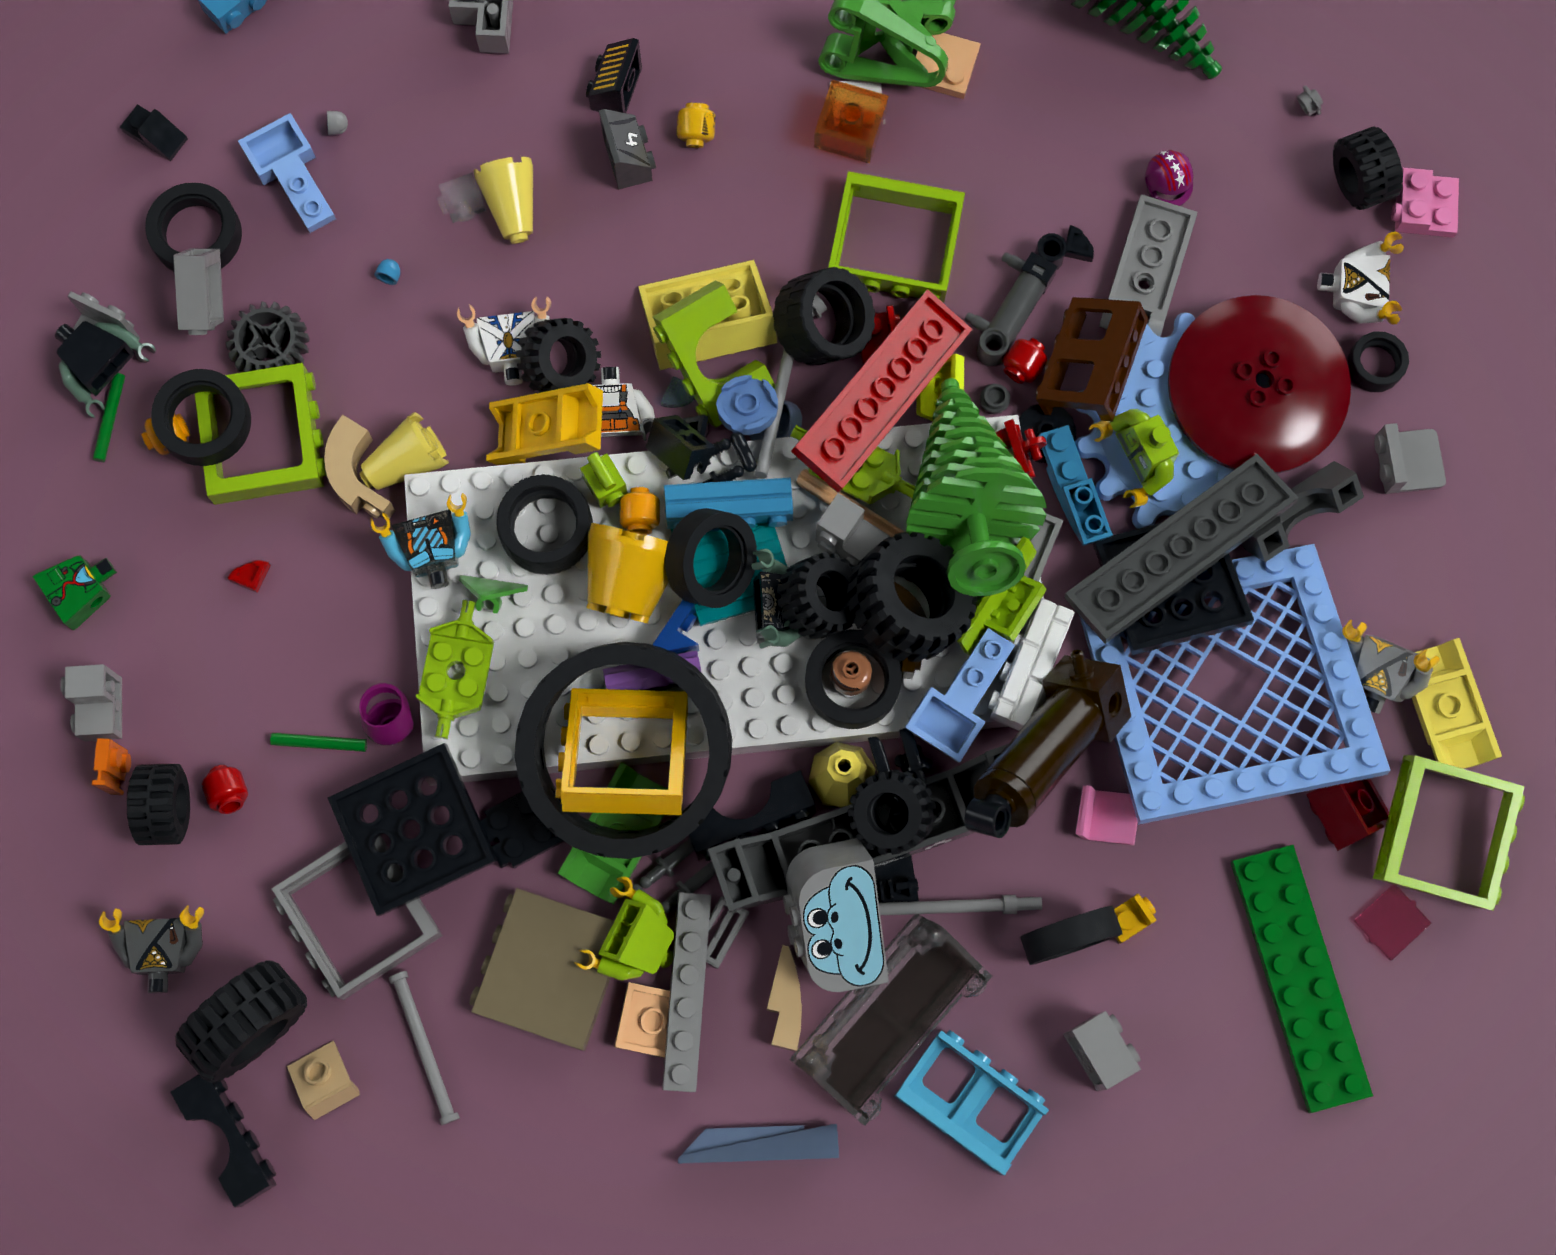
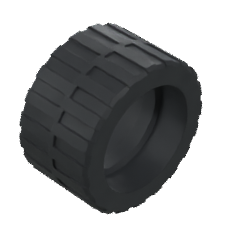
M837 267L824 268L788 281V284L781 288L778 297H776L773 310L774 329L785 351L794 357L796 361L810 366L852 358L857 353L862 352L866 344L870 342L875 328L873 300L865 284L855 274H851L843 268L838 269ZM817 292L829 301L835 314L836 329L831 342L827 341L819 333L814 323L812 305Z

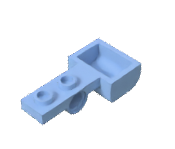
M291 113L238 140L263 185L278 179L309 233L336 219L304 165L316 157Z
M987 628L970 656L961 666L945 695L930 687L904 728L960 763L986 722L973 714V711L1015 645Z

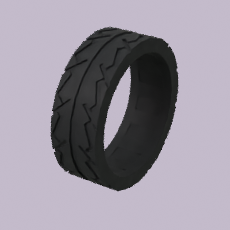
M618 642L587 649L561 662L539 682L525 703L518 723L514 758L521 789L532 811L553 834L572 847L596 856L631 859L663 851L681 842L703 823L723 791L731 767L733 740L726 709L715 687L697 667L675 652L655 645ZM631 664L652 669L670 678L691 698L698 708L706 727L709 759L707 773L701 790L694 801L682 811V815H677L661 825L642 830H617L600 826L582 817L577 812H562L561 798H555L556 788L547 770L544 753L545 728L551 710L562 692L579 676L592 669L606 665Z

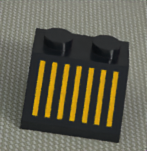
M631 38L608 44L604 54H599L595 65L596 77L594 81H589L586 90V97L589 98L591 110L599 112V110L607 109L627 113L642 70L638 39Z

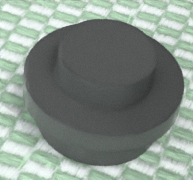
M990 384L981 392V406L989 413H1002L1009 406L1010 393L1000 384Z

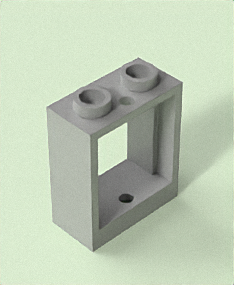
M189 248L173 255L178 330H188L189 335H205L208 330H214L215 326L224 322L220 249Z

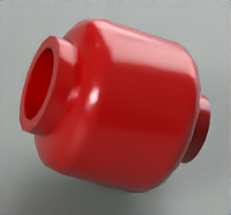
M1034 338L1030 340H1016L1002 359L1005 367L1004 373L1018 384L1033 382L1043 370L1048 360L1043 352L1045 346Z
M226 765L215 766L203 778L201 783L209 808L221 814H231L240 810L248 797V790L242 773L235 767H227Z

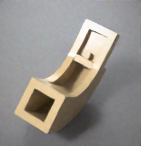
M342 415L332 429L325 447L324 462L329 482L344 505L355 514L362 507L365 512L374 518H378L380 515L383 517L382 513H385L390 519L396 511L392 503L363 485L358 479L357 468L360 458L373 439L367 429Z

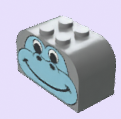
M855 838L810 847L800 852L788 867L786 874L788 895H783L785 912L787 915L790 914L792 925L787 926L790 944L794 945L797 957L802 959L812 980L822 989L831 992H844L888 983L874 862L868 851Z

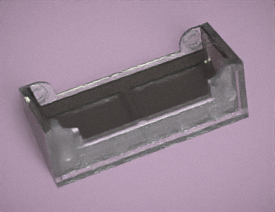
M915 914L885 948L889 982L849 990L789 1059L864 1126L869 1121L875 1119L881 1111L882 1099L879 1093L962 996L969 998L980 995L985 990L987 982L993 977L943 926L919 914Z

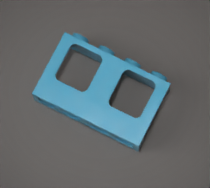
M951 1030L946 1034L940 1031L894 1097L998 1174L1004 1176L1012 1165L1010 1163L1037 1123L1049 1111L1043 1105L1046 1100L1031 1089L1026 1093L1016 1086L1019 1080L1006 1070L1002 1069L1000 1073L989 1066L991 1059L980 1051L975 1050L971 1053L962 1046L965 1041ZM944 1048H950L975 1068L974 1074L953 1103L944 1101L925 1087L922 1082L923 1077ZM997 1087L1005 1088L1028 1106L1027 1114L1010 1139L1005 1143L997 1140L976 1123V1117Z

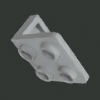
M1397 423L1385 424L1375 435L1374 446L1379 457L1380 479L1384 485L1385 494L1439 489L1446 484L1438 435L1434 429L1399 432Z

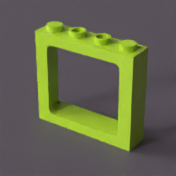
M303 363L225 375L236 384L239 390L287 382L293 383L303 462L295 467L224 478L222 462L203 466L207 497L213 504L217 505L324 487L323 476H327L324 458H320L319 448L324 446L321 430L316 429L315 419H319L320 414L317 401L312 400L311 391L316 390L313 372L308 373ZM203 391L195 393L201 444L219 437L213 395L217 393Z

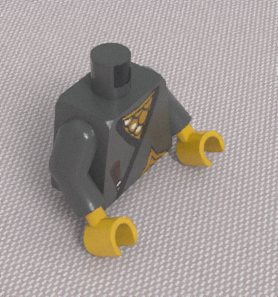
M187 905L180 913V918L124 921V926L119 924L122 912L116 908L113 912L115 920H109L106 917L105 911H103L99 924L101 928L108 931L113 948L124 966L130 969L133 974L148 975V993H168V974L184 973L186 967L192 964L203 946L202 925L199 922L204 915L202 907H198L195 911V917L190 915L189 906Z

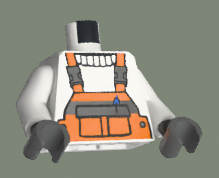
M619 367L601 368L602 385H593L603 390L601 437L642 435L643 440L647 441L646 434L650 432L655 418L652 405L642 391L633 389L632 383L620 384Z

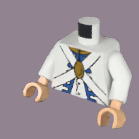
M536 296L531 303L533 311L477 318V323L473 321L475 319V309L472 305L469 304L472 314L468 318L462 317L459 307L457 309L458 319L465 323L463 330L469 349L482 364L490 365L492 372H504L506 385H519L523 382L521 377L522 370L517 368V363H521L520 357H516V350H521L522 348L518 343L520 338L527 337L524 332L528 328L534 327V323L549 320V316L546 315V312L551 307L549 297H546V308L544 309L537 306Z

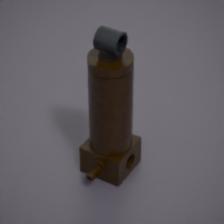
M1079 649L1073 650L1070 654L1071 656L1064 655L1042 681L1047 698L1045 702L977 780L974 786L975 799L969 803L965 812L964 821L967 830L995 838H1002L1008 832L1009 827L1024 825L1093 740L1111 743L1131 718L1121 665L1085 659L1083 651Z

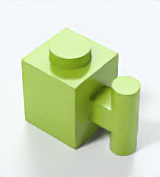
M598 452L592 453L587 457L589 463L580 468L582 478L600 508L606 505L608 507L615 506L620 502L621 497L628 493L626 483L608 453L601 457Z

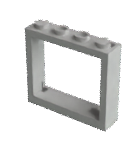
M381 835L378 836L375 846L379 852L383 853L389 848ZM346 841L271 888L276 895L273 899L276 904L275 907L281 915L287 914L293 923L289 926L292 935L298 942L303 940L309 951L305 955L309 963L315 970L320 968L325 976V979L322 980L323 986L328 990L331 997L336 995L337 998L345 1000L443 936L421 899L414 900L406 904L422 930L423 935L345 984L292 897V894L352 857ZM398 863L391 865L388 869L389 879L392 882H397L402 878L403 870Z

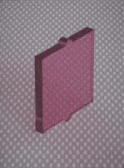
M1394 884L1353 920L1369 937V943H1374L1390 961L1431 924L1427 917L1416 907V901L1410 900Z

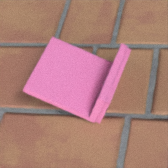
M1083 786L1076 835L1090 841L1134 846L1138 821L1130 794L1098 791L1092 786Z

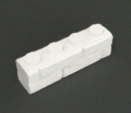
M1041 598L1026 622L1028 625L1025 633H1019L1014 641L1015 647L1012 651H1015L1016 655L1012 663L1006 661L999 679L1005 681L1001 691L994 690L988 704V708L993 710L990 716L992 720L1020 731L1033 716L1044 691L1042 681L1054 666L1075 614L1073 610Z

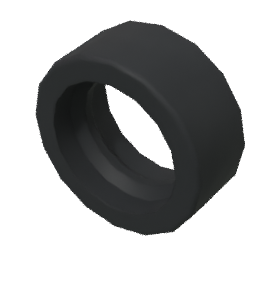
M1373 331L1363 335L1352 347L1346 360L1350 378L1361 389L1369 392H1384L1393 388L1405 375L1409 365V353L1404 343L1395 335L1387 332ZM1379 347L1386 350L1392 356L1395 368L1389 376L1376 377L1364 369L1360 357L1366 348Z

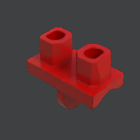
M1013 419L1004 422L1006 428L996 432V435L1005 443L1006 449H1013L1014 458L1019 462L1024 472L1030 478L1036 477L1028 453L1031 452L1033 461L1041 459L1040 449L1047 445L1046 438L1044 436L1035 437L1033 429H1027L1024 431L1027 440L1024 441L1020 426L1015 424Z

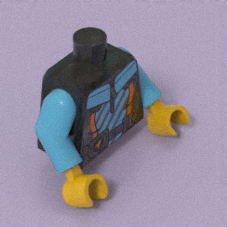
M464 493L461 494L463 504L459 506L454 505L450 494L447 499L448 510L393 524V530H389L390 520L385 513H382L386 523L382 527H377L373 519H370L372 529L376 533H380L379 539L388 557L404 571H412L415 577L428 575L431 589H440L449 585L446 570L459 566V558L465 554L471 532L468 515L464 511L467 503V497Z

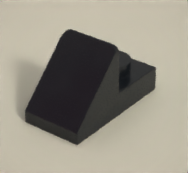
M138 104L120 126L125 134L169 161H172L188 140L187 136L158 110L154 109L152 112H149Z

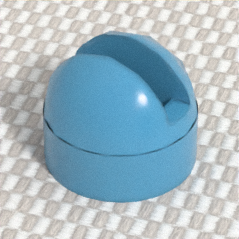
M392 259L381 261L374 273L377 279L389 285H396L401 274L399 264Z

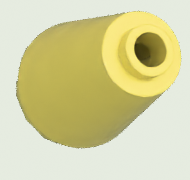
M512 157L493 160L480 165L481 172L477 169L473 170L477 184L503 238L510 240L511 244L525 242L528 240V236L533 233V164L529 157H521L522 162L516 163L513 162Z
M416 412L409 415L361 464L362 471L359 474L368 488L374 487L380 490L405 481V474L431 472L443 468L449 463V460L443 459L447 454L430 426L423 428L419 423L423 420L421 415Z

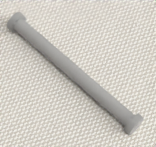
M407 971L399 972L388 979L390 984H394L442 1116L439 1121L441 1126L460 1119L458 1112L454 1113L406 980L409 978Z

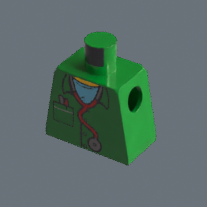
M79 555L39 572L32 577L62 622L74 631L109 600L111 595L102 582L115 575L117 571L107 558L91 566L87 560Z

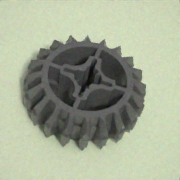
M262 301L260 309H256L254 305L250 304L249 310L251 312L245 314V312L239 311L241 320H231L234 330L227 331V336L230 340L225 343L226 348L231 351L228 353V356L232 362H235L234 366L238 371L244 370V372L295 363L304 364V358L300 354H305L309 351V348L305 345L310 340L308 334L304 333L307 327L304 322H300L301 318L297 313H291L292 311L288 306L285 305L280 309L279 304L274 301L271 307L268 308L266 302ZM273 323V324H271L270 326H262V325H265V324ZM253 333V340L248 344L249 348L245 350L247 339ZM290 334L289 344L283 352L282 344L287 340L286 336ZM261 336H263L266 340L270 339L275 348H273L270 344L266 345L265 342L262 340ZM268 357L274 358V359H271V360L262 361L263 359L268 358Z

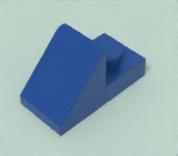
M682 600L652 645L675 652L676 654L700 651L698 643L682 634L683 631L688 632L697 619V616L694 615L696 612L695 604Z

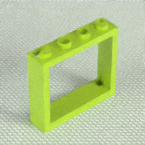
M848 171L828 268H843L851 274H855L868 289L867 291L871 293L883 291L889 292L898 298H908L909 296L920 298L928 289L944 303L965 192ZM853 196L952 214L939 284L839 266Z
M1404 755L1373 879L1480 909L1494 911L1495 905L1501 899L1502 889L1500 884L1502 876L1509 867L1508 852L1510 844L1517 835L1515 823L1518 812L1524 806L1525 796L1523 791L1525 786L1420 756ZM1424 770L1504 792L1478 896L1399 875Z

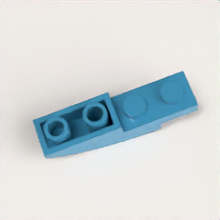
M1069 425L1040 433L1039 436H1044L1047 441V445L1042 448L1048 464L1046 467L1047 474L1058 501L1081 544L1084 546L1112 537L1113 534L1092 478L1088 479Z

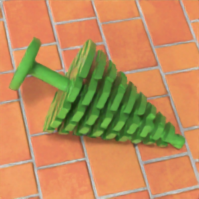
M948 378L941 383L942 393L939 394L936 402V410L933 414L929 438H927L926 449L923 454L906 521V532L909 535L912 532L923 533L924 538L929 536L935 537L940 540L939 544L943 546L948 545L954 550V556L949 560L947 577L951 587L959 593L969 596H990L1002 593L1015 586L1024 576L1026 569L1025 560L1021 550L1015 545L1019 543L1023 536L1033 539L1040 531L1038 525L1043 526L1046 513L1043 508H1047L1040 490L1033 483L1029 475L1024 472L1019 462L1005 448L1007 446L996 435L995 430L986 418L979 415V409L971 401L969 395L960 389L956 379Z

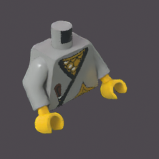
M1350 619L1343 627L1342 632L1344 637L1348 639V645L1362 687L1368 690L1366 699L1370 711L1380 714L1386 698L1402 702L1404 699H1410L1427 688L1433 671L1432 667L1440 661L1438 656L1430 660L1426 657L1427 649L1422 650L1420 653H1415L1375 635L1366 634L1364 638L1362 634L1366 631L1367 625L1361 622L1356 630L1353 628L1352 620Z

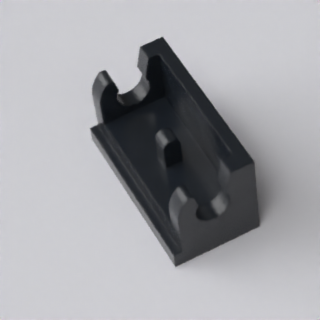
M678 415L654 418L645 447L682 480L690 479L693 468L697 463H699L697 471L703 474L708 466L711 453L715 451V446Z

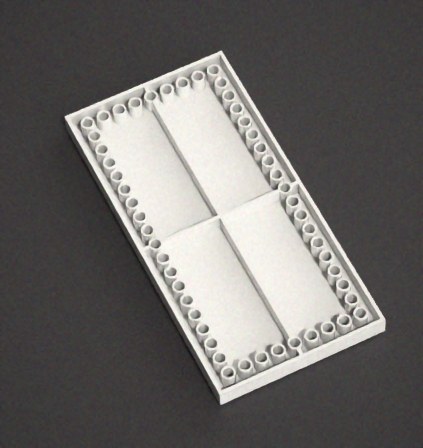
M1019 415L986 418L995 430V433L1006 428L1004 422L1011 419L1020 426ZM932 423L893 427L877 446L893 455L897 449L900 450V477L915 486ZM793 437L776 438L768 475L765 478L791 477L793 521H787L785 526L775 527L787 567L813 555L823 553L818 547V542L815 541L817 522L829 507L828 504L797 485L796 480L799 474L804 469L808 470V466L790 452L799 442V440ZM763 440L746 441L756 463H758ZM732 443L729 450H724L723 453L720 452L717 456L714 455L715 457L712 456L710 459L711 464L707 466L703 474L697 471V466L694 467L690 479L682 480L678 475L668 479L666 475L668 467L650 451L609 455L626 483L628 493H630L631 488L645 487L649 489V493L656 495L660 499V524L657 528L652 529V533L648 534V536L666 541L671 536V530L667 529L664 511L666 509L664 485L702 483L711 478L709 473L715 471L718 476V474L721 475L724 471L727 472L726 470L729 471L730 468L733 469L737 465L742 466ZM1007 449L1014 457L1013 449ZM587 457L404 475L407 521L436 513H442L444 517H447L449 511L447 499L451 494L452 503L459 506L463 504L461 494L464 493L467 497L464 511L467 512L471 532L465 554L457 558V566L440 570L443 571L446 582L433 586L430 578L431 573L417 576L414 568L411 571L419 690L431 637L429 629L457 620L460 616L462 600H467L468 603L469 601L476 603L478 599L459 581L460 575L528 585V590L525 592L500 597L502 606L498 613H493L494 604L490 600H484V607L481 611H477L476 605L474 607L472 617L474 625L494 641L481 710L456 718L454 722L451 721L449 738L439 739L434 737L438 724V715L420 702L423 753L446 743L463 782L518 777L514 758L516 731L525 703L539 682L561 662L593 647L618 642L647 643L652 645L683 600L672 590L668 583L649 618L648 624L631 620L630 617L625 619L586 608L588 603V550L583 558L576 565L571 566L570 569L549 575L529 572L517 565L507 555L497 532L498 508L506 492L514 484L530 476L545 474L566 479L584 495L590 507L593 523L627 531L619 522V503L612 507L606 505L600 508L583 480L580 468L589 463ZM744 470L743 476L737 477L733 481L758 480L760 478L755 476L756 470L754 472ZM896 490L894 494L890 493L875 503L868 504L842 491L906 532V521L912 502L910 497ZM542 498L529 503L519 512L515 520L514 532L517 540L525 548L534 552H549L562 547L572 538L576 529V517L573 510L565 502L557 499ZM450 511L451 522H452V514L454 513V512H452V511ZM441 514L426 518L427 525L429 521V525L433 528L444 525V518ZM433 517L440 518L438 526H433L430 523ZM445 518V524H450L448 518ZM421 521L412 525L413 528L426 526V522ZM452 527L442 528V530L447 531L444 533H454ZM446 534L447 541H454V534ZM894 576V581L906 588L917 599L926 617L929 618V605L919 587L903 577ZM817 585L818 596H825L822 589ZM755 611L701 627L697 618L688 632H682V634L699 644L700 651L697 653L701 672L715 687L726 709L733 740L732 755L832 745L835 742L868 741V738L874 736L880 740L901 738L899 730L905 727L927 690L933 687L945 695L961 666L970 656L955 641L935 657L928 660L923 659L920 671L915 670L912 679L902 678L896 703L882 720L869 727L846 729L832 725L821 718L811 706L806 694L805 674L807 662L815 647L825 638L809 639V635L802 636L787 647L768 646L761 649L759 644L765 641L764 638H756ZM855 623L849 629H857ZM1025 623L1021 629V634L1025 633L1028 623ZM848 650L859 652L866 656L871 663L872 676L870 684L862 693L853 696L843 695L834 688L830 679L832 663L841 654L838 653L826 663L822 671V685L827 696L833 702L845 708L858 709L870 705L881 695L884 689V674L879 663L867 653ZM1011 651L1006 661L1012 663L1016 652ZM1006 661L973 711V714L986 721L982 729L1009 727L992 720L990 716L993 710L988 708L994 690L1000 692L1005 682L999 679ZM462 664L452 665L448 671V676L451 679L458 680L464 676L466 669ZM606 665L584 673L562 692L554 704L546 724L544 753L549 774L560 773L558 772L559 752H565V746H561L562 726H568V720H564V705L570 703L572 688L606 689L603 669L619 665ZM677 684L670 685L669 688L662 691L684 690L680 688ZM1045 690L1042 693L1036 711L1047 699ZM688 696L685 760L709 757L707 730L698 708ZM582 716L576 771L619 767L621 762L626 765H638L670 761L673 719ZM429 777L425 779L430 786L437 785L434 778Z

